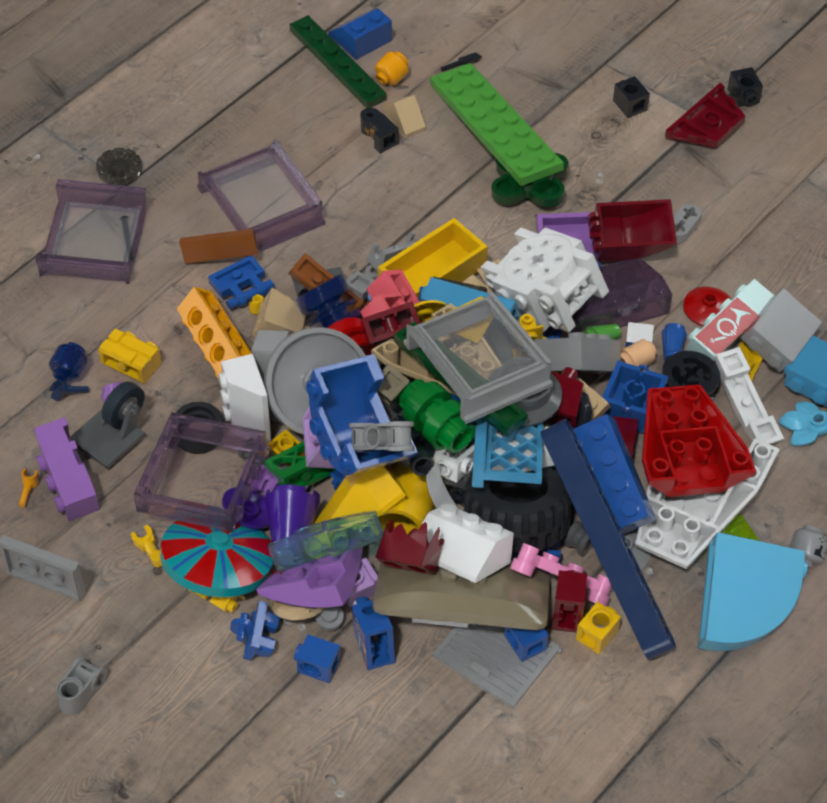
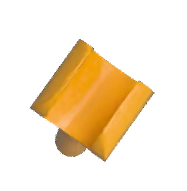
M27 468L21 471L23 492L18 504L20 507H25L31 489L39 485L38 471L35 470V474L28 477Z

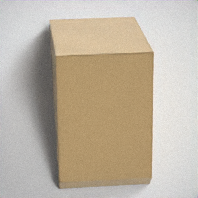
M415 95L403 97L383 105V110L405 138L426 130Z

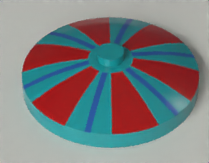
M204 512L185 516L168 527L161 540L160 560L166 573L182 587L207 596L234 597L257 589L268 579L273 566L274 553L270 540L260 529L242 526L225 513Z

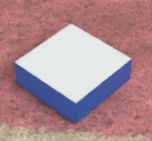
M628 322L625 347L641 339L652 342L654 325Z

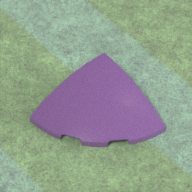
M362 536L332 544L328 550L321 552L316 558H314L313 554L299 558L292 562V568L287 569L282 574L274 573L256 589L258 595L295 606H343L351 594L359 572L363 550Z

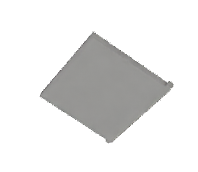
M469 624L468 628L454 627L433 652L432 657L512 709H514L556 654H561L563 651L561 646L548 639L547 650L522 662L504 636L505 627Z

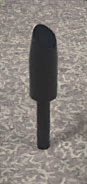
M474 52L440 68L441 71H445L458 65L462 66L481 59L482 56Z

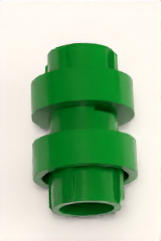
M418 379L411 382L402 391L399 398V406L403 409V419L405 421H413V428L418 432H422L423 437L435 449H446L456 453L463 450L472 441L475 435V425L472 422L464 423L460 417L461 403L458 400H452L451 394L438 382L425 383L423 380Z

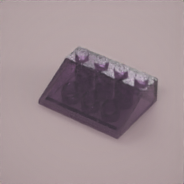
M641 258L623 260L601 266L599 269L609 292L603 298L592 295L572 315L576 326L571 330V333H582L589 326L614 323L621 328L628 326V322L638 323L669 314L673 294L662 275Z

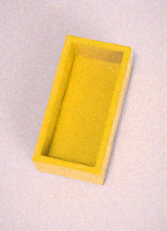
M453 218L378 266V277L383 271L402 270L417 298H419L420 287L427 286L431 277L459 285L471 275L476 274L477 269L481 268L487 261L488 246Z

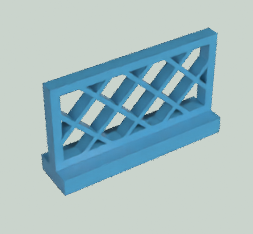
M485 417L477 419L472 487L483 488L484 480L541 484L543 439L540 431L543 430V422L536 425L521 426L508 436L505 435L500 438L494 434L500 430ZM529 432L535 437L528 440L522 435ZM516 440L520 445L513 447L509 442ZM500 447L506 452L499 455L494 450ZM529 449L534 454L527 457L522 452ZM515 457L520 462L513 465L507 460ZM497 465H500V466H502L505 470H503V471H496V470H490V469H492L493 467H495V466H497ZM529 467L536 473H525L521 470Z

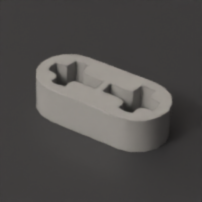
M683 205L674 215L677 244L684 243L700 223L701 210L696 205Z

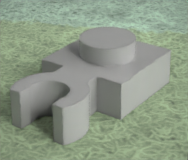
M368 265L365 268L364 274L356 271L343 284L364 300L368 297L367 288L378 278V273L374 274V267Z

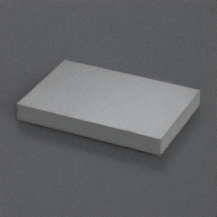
M2 535L0 538V552L8 575L75 600H83L86 595V589L78 562Z

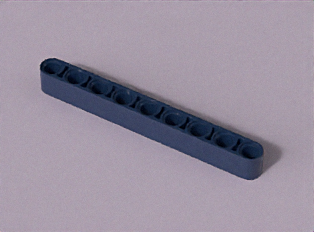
M565 418L540 431L543 442L648 660H652L675 649L674 638L570 422Z

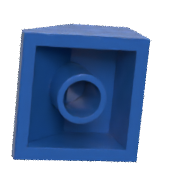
M376 8L329 31L328 35L357 60L392 41V20L380 9Z

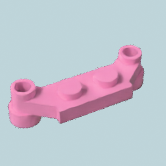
M525 543L522 544L517 559H513L510 569L529 577L532 576L535 567L557 576L559 570H575L583 573L585 569L570 562L567 567L558 564L560 558L546 552L541 557L537 555L539 549ZM598 574L596 579L587 576L586 588H589L585 599L595 604L598 601L607 606L610 600L608 595L612 587L608 577Z

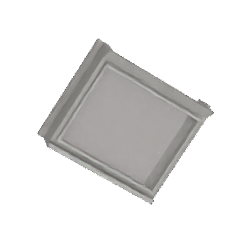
M489 292L487 297L416 326L407 324L404 345L409 351L420 347L461 400L460 417L465 424L553 387V382L550 380L551 361L493 292Z

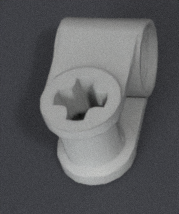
M77 657L68 672L56 686L61 711L67 715L80 713L95 692L104 684L108 672L107 668L103 666L98 668L87 662L85 657Z

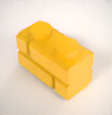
M114 329L108 336V339H105L98 349L102 364L143 384L150 379L152 373H155L161 365L160 349L150 341L145 343L137 339L129 331L124 333Z

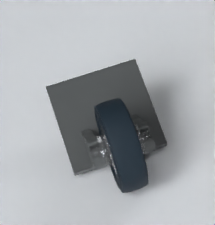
M130 381L119 384L107 396L102 409L71 435V440H75L80 450L106 469H109L145 437V432L137 427L138 415L145 399L144 391Z

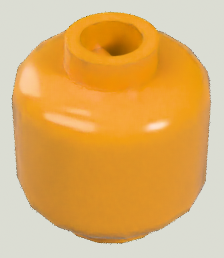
M388 51L375 64V71L377 73L375 77L382 85L396 86L408 74L409 62L400 52Z

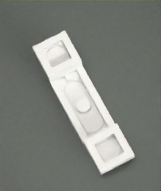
M740 347L716 354L715 360L725 392L738 420L750 439L753 441L756 438L770 445L783 441L784 437L773 415L768 416L748 375L751 369Z

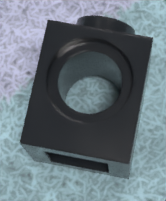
M753 67L731 71L727 89L735 100L737 107L760 103L763 85Z
M635 76L615 84L613 102L627 118L648 111L650 93Z

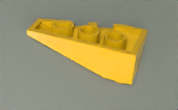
M388 465L346 475L313 524L307 546L312 554L340 539L343 531L347 528L353 527L356 530L363 526L362 520L373 514L377 518L406 496L395 473Z

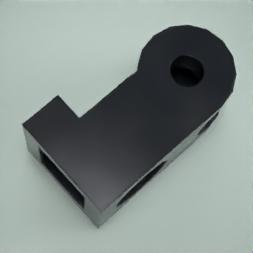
M366 108L361 111V132L374 140V149L381 154L399 144V128L376 108Z

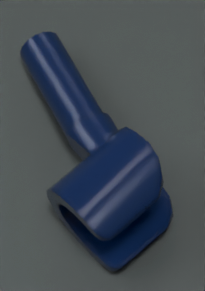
M59 379L53 382L49 390L53 391L51 398L60 401L65 393H88L89 386H71Z

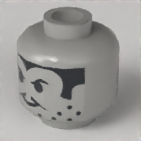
M803 525V528L795 530L789 548L805 551L804 561L808 563V568L811 569L813 564L818 565L825 560L827 536H825V531L820 528Z

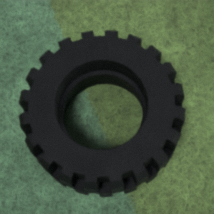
M551 466L542 468L541 484L484 480L483 488L472 487L473 474L468 479L465 486L464 511L469 514H476L483 521L499 524L504 529L513 532L512 554L513 552L519 553L523 543L539 549L538 552H542L546 547L550 549L567 534L571 521V499L557 469L553 470ZM532 470V471H528V472H525V473H536V472Z

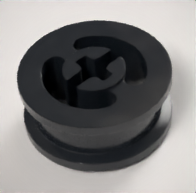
M696 351L677 352L667 358L662 368V375L668 376L667 387L684 386V383L685 386L701 385L712 401H714L720 382V371L716 363L705 354Z

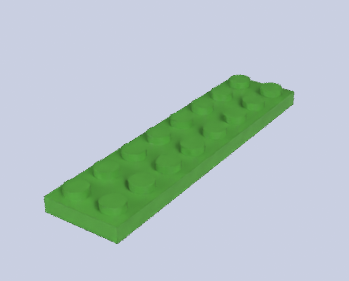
M471 63L430 77V85L520 186L564 170V162Z

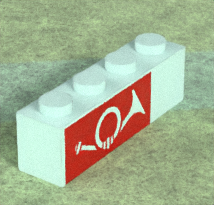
M755 279L747 286L745 284L741 285L735 292L733 300L729 298L725 300L720 306V312L717 315L712 313L703 323L705 326L701 330L697 327L689 335L688 340L690 343L685 351H696L705 354L716 363L715 355L731 350L741 340V336L774 295Z

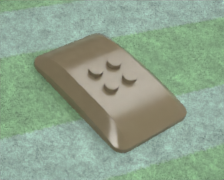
M511 557L510 564L474 583L437 566L435 575L389 568L380 563L372 607L375 612L388 616L539 630L546 627L548 621L550 573L535 567L532 576L529 577L510 569L515 558Z

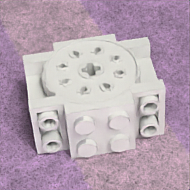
M546 227L539 234L520 228L514 233L518 244L510 249L509 253L498 264L486 261L481 266L485 276L484 280L495 295L515 300L521 316L524 314L532 315L537 326L543 325V332L549 326L554 329L559 328L570 332L576 326L572 315L592 295L603 298L609 292L596 259L592 253L586 252L582 241Z

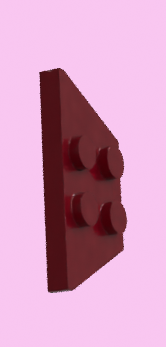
M719 83L667 128L665 137L717 148L744 123L745 115L736 106L732 96L728 97L724 92L725 86Z

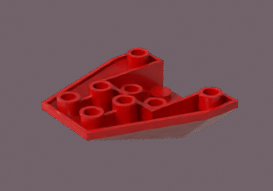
M701 385L648 389L642 464L649 485L668 497L723 492L755 475L756 469L749 448Z

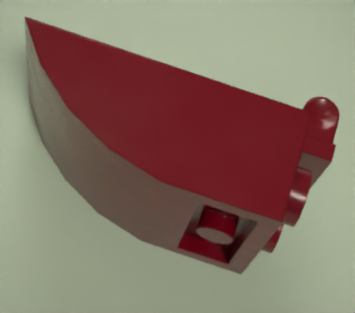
M671 199L596 203L595 211L587 215L589 237L592 239L593 252H597L599 262L643 258L660 253L677 244Z

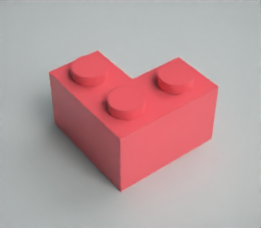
M402 270L383 271L367 288L372 300L360 312L364 318L413 301V304H417L420 301Z

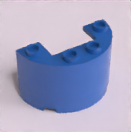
M374 354L313 369L310 381L306 382L312 418L309 421L310 430L313 435L317 436L322 458L328 460L338 472L344 475H352L413 458L418 454L412 438L411 445L414 446V451L374 450L375 452H355L353 449L352 429L349 428V423L378 424L390 422L377 393L385 378Z

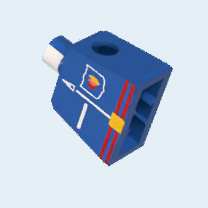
M359 597L354 601V606L352 607L353 627L367 670L395 663L393 627L388 616L373 610V600H370L368 597ZM378 635V641L373 643L371 636Z

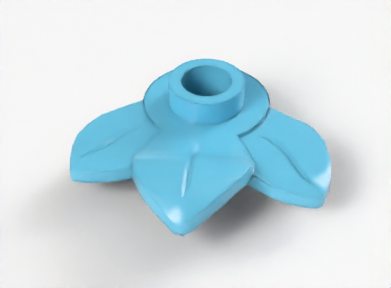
M810 402L796 403V411L785 413L778 421L781 426L794 431L791 438L792 446L808 445L813 443L818 436L827 434V412L819 410L815 404Z

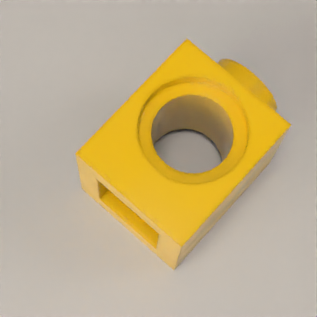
M597 601L578 624L576 640L600 655L618 633L621 616L613 608L604 606ZM595 625H603L604 628H599Z

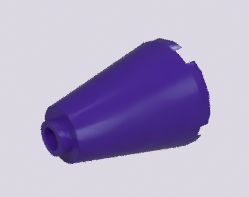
M278 485L274 486L273 492H270L269 489L266 490L265 502L274 559L284 566L292 565V562L303 557L320 506L321 495L313 490V494L305 492L306 487Z

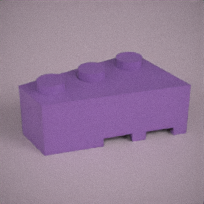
M64 417L34 428L40 453L39 456H36V460L41 472L46 470L48 474L45 477V481L49 491L56 492L57 497H54L58 512H64L67 520L71 521L98 511L99 505L96 492L84 463L82 464L76 451L78 448L75 440L72 441L70 438L66 418Z

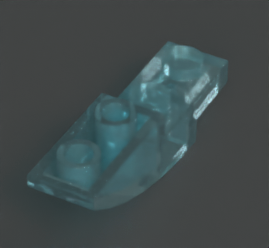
M376 511L361 512L295 530L294 535L269 543L268 549L279 573L331 554V557L379 541L384 531Z

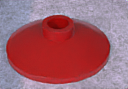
M698 287L686 295L683 310L692 322L704 327L703 323L712 313L717 315L720 312V306L728 298L731 299V297L715 287Z

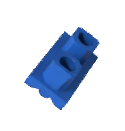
M258 602L257 610L251 613L250 620L248 613H241L240 618L231 621L230 630L237 634V641L243 642L245 641V636H247L243 659L251 661L254 655L270 657L274 650L275 639L263 636L262 631L274 633L280 617L266 610L268 604L266 602Z

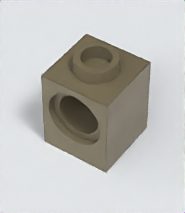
M388 364L382 370L385 379L377 393L382 401L394 409L399 404L400 395L406 386L410 384V380L391 364Z

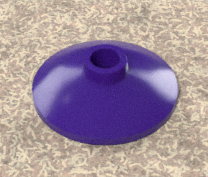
M234 487L224 493L222 506L232 520L252 529H262L269 526L266 502L263 495L244 487Z

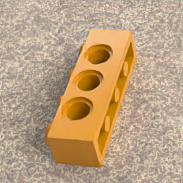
M193 287L177 307V311L182 317V322L192 333L193 340L202 349L205 359L215 370V375L218 378V373H222L221 361L252 353L213 291Z

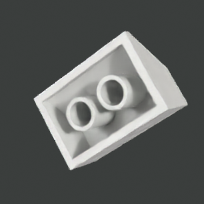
M253 354L221 361L222 373H218V379L222 389L220 390V396L224 405L222 406V413L225 422L230 421L234 432L246 437L253 436L258 442L265 445L271 441L268 397Z
M443 504L427 514L423 523H427V539L429 543L437 528L440 527L438 539H444L438 566L477 583L511 563L514 533L504 529L499 524L483 521L478 515L469 514L452 504Z

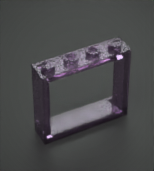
M171 412L134 492L136 512L233 532L236 523L241 522L243 518L245 501L251 499L254 479L258 480L260 477L261 462L263 459H267L270 445H266L265 431ZM181 438L251 452L227 509L156 494Z

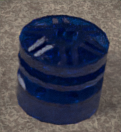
M342 274L322 283L294 300L302 315L315 313L316 317L307 324L309 328L318 323L321 324L322 328H328L333 323L344 318H357L361 315V308L351 312L347 309V307L357 302L355 298L343 301L341 298L350 290Z

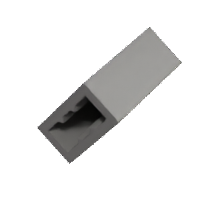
M782 288L768 301L741 336V339L752 350H755L770 366L781 372L787 364L790 365L822 321Z

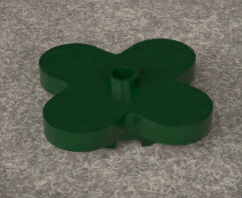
M555 153L564 162V170L520 186L496 159V170L501 177L492 182V198L501 204H514L529 198L537 205L543 207L559 205L565 198V187L559 180L568 174V159L562 154Z

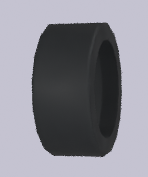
M206 402L188 403L178 409L172 419L174 440L178 447L185 452L193 454L214 450L224 437L223 417L219 409L212 404ZM195 419L208 420L214 424V428L203 436H191L182 431L184 425Z

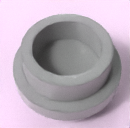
M339 606L325 607L321 613L315 616L316 624L322 630L328 632L338 629L344 620V613Z

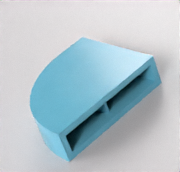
M717 532L709 541L698 648L711 651H730L745 648L762 640L777 628L790 614L799 597L802 580L806 576L808 563L804 561L805 551Z

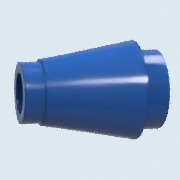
M669 323L665 325L661 332L664 361L683 349L687 333L685 327L681 324Z

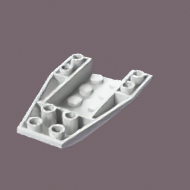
M754 438L749 451L756 469L755 475L720 493L668 497L656 488L648 485L646 495L657 520L639 527L635 546L687 569L709 546V541L717 532L721 533L758 494L780 449Z

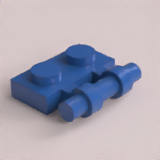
M252 255L208 276L209 284L222 299L229 295L233 297L226 301V305L230 310L237 306L241 308L247 305V301L251 300L254 295L265 296L267 291L274 288L271 279L264 282L260 280L265 277V270ZM249 285L252 286L251 289H249V290H247V291H245V292H242V291H241V289H243V288H245V287H247V286H249Z

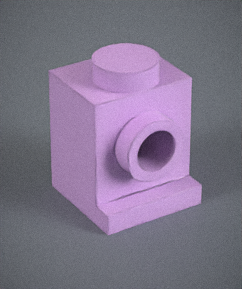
M367 558L361 560L355 585L346 601L349 607L354 606V601L359 597L371 598L374 596L378 576Z

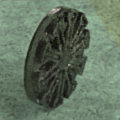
M118 147L102 153V156L97 159L96 170L99 178L105 183L125 185L139 177L142 171V162L140 156L135 151Z

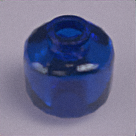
M74 342L60 344L48 363L50 370L53 372V377L67 382V380L76 381L88 363L84 348Z

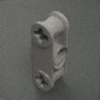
M414 422L349 423V428L352 429L353 449L355 452H375L374 450L414 451V446L411 445V427L414 426Z

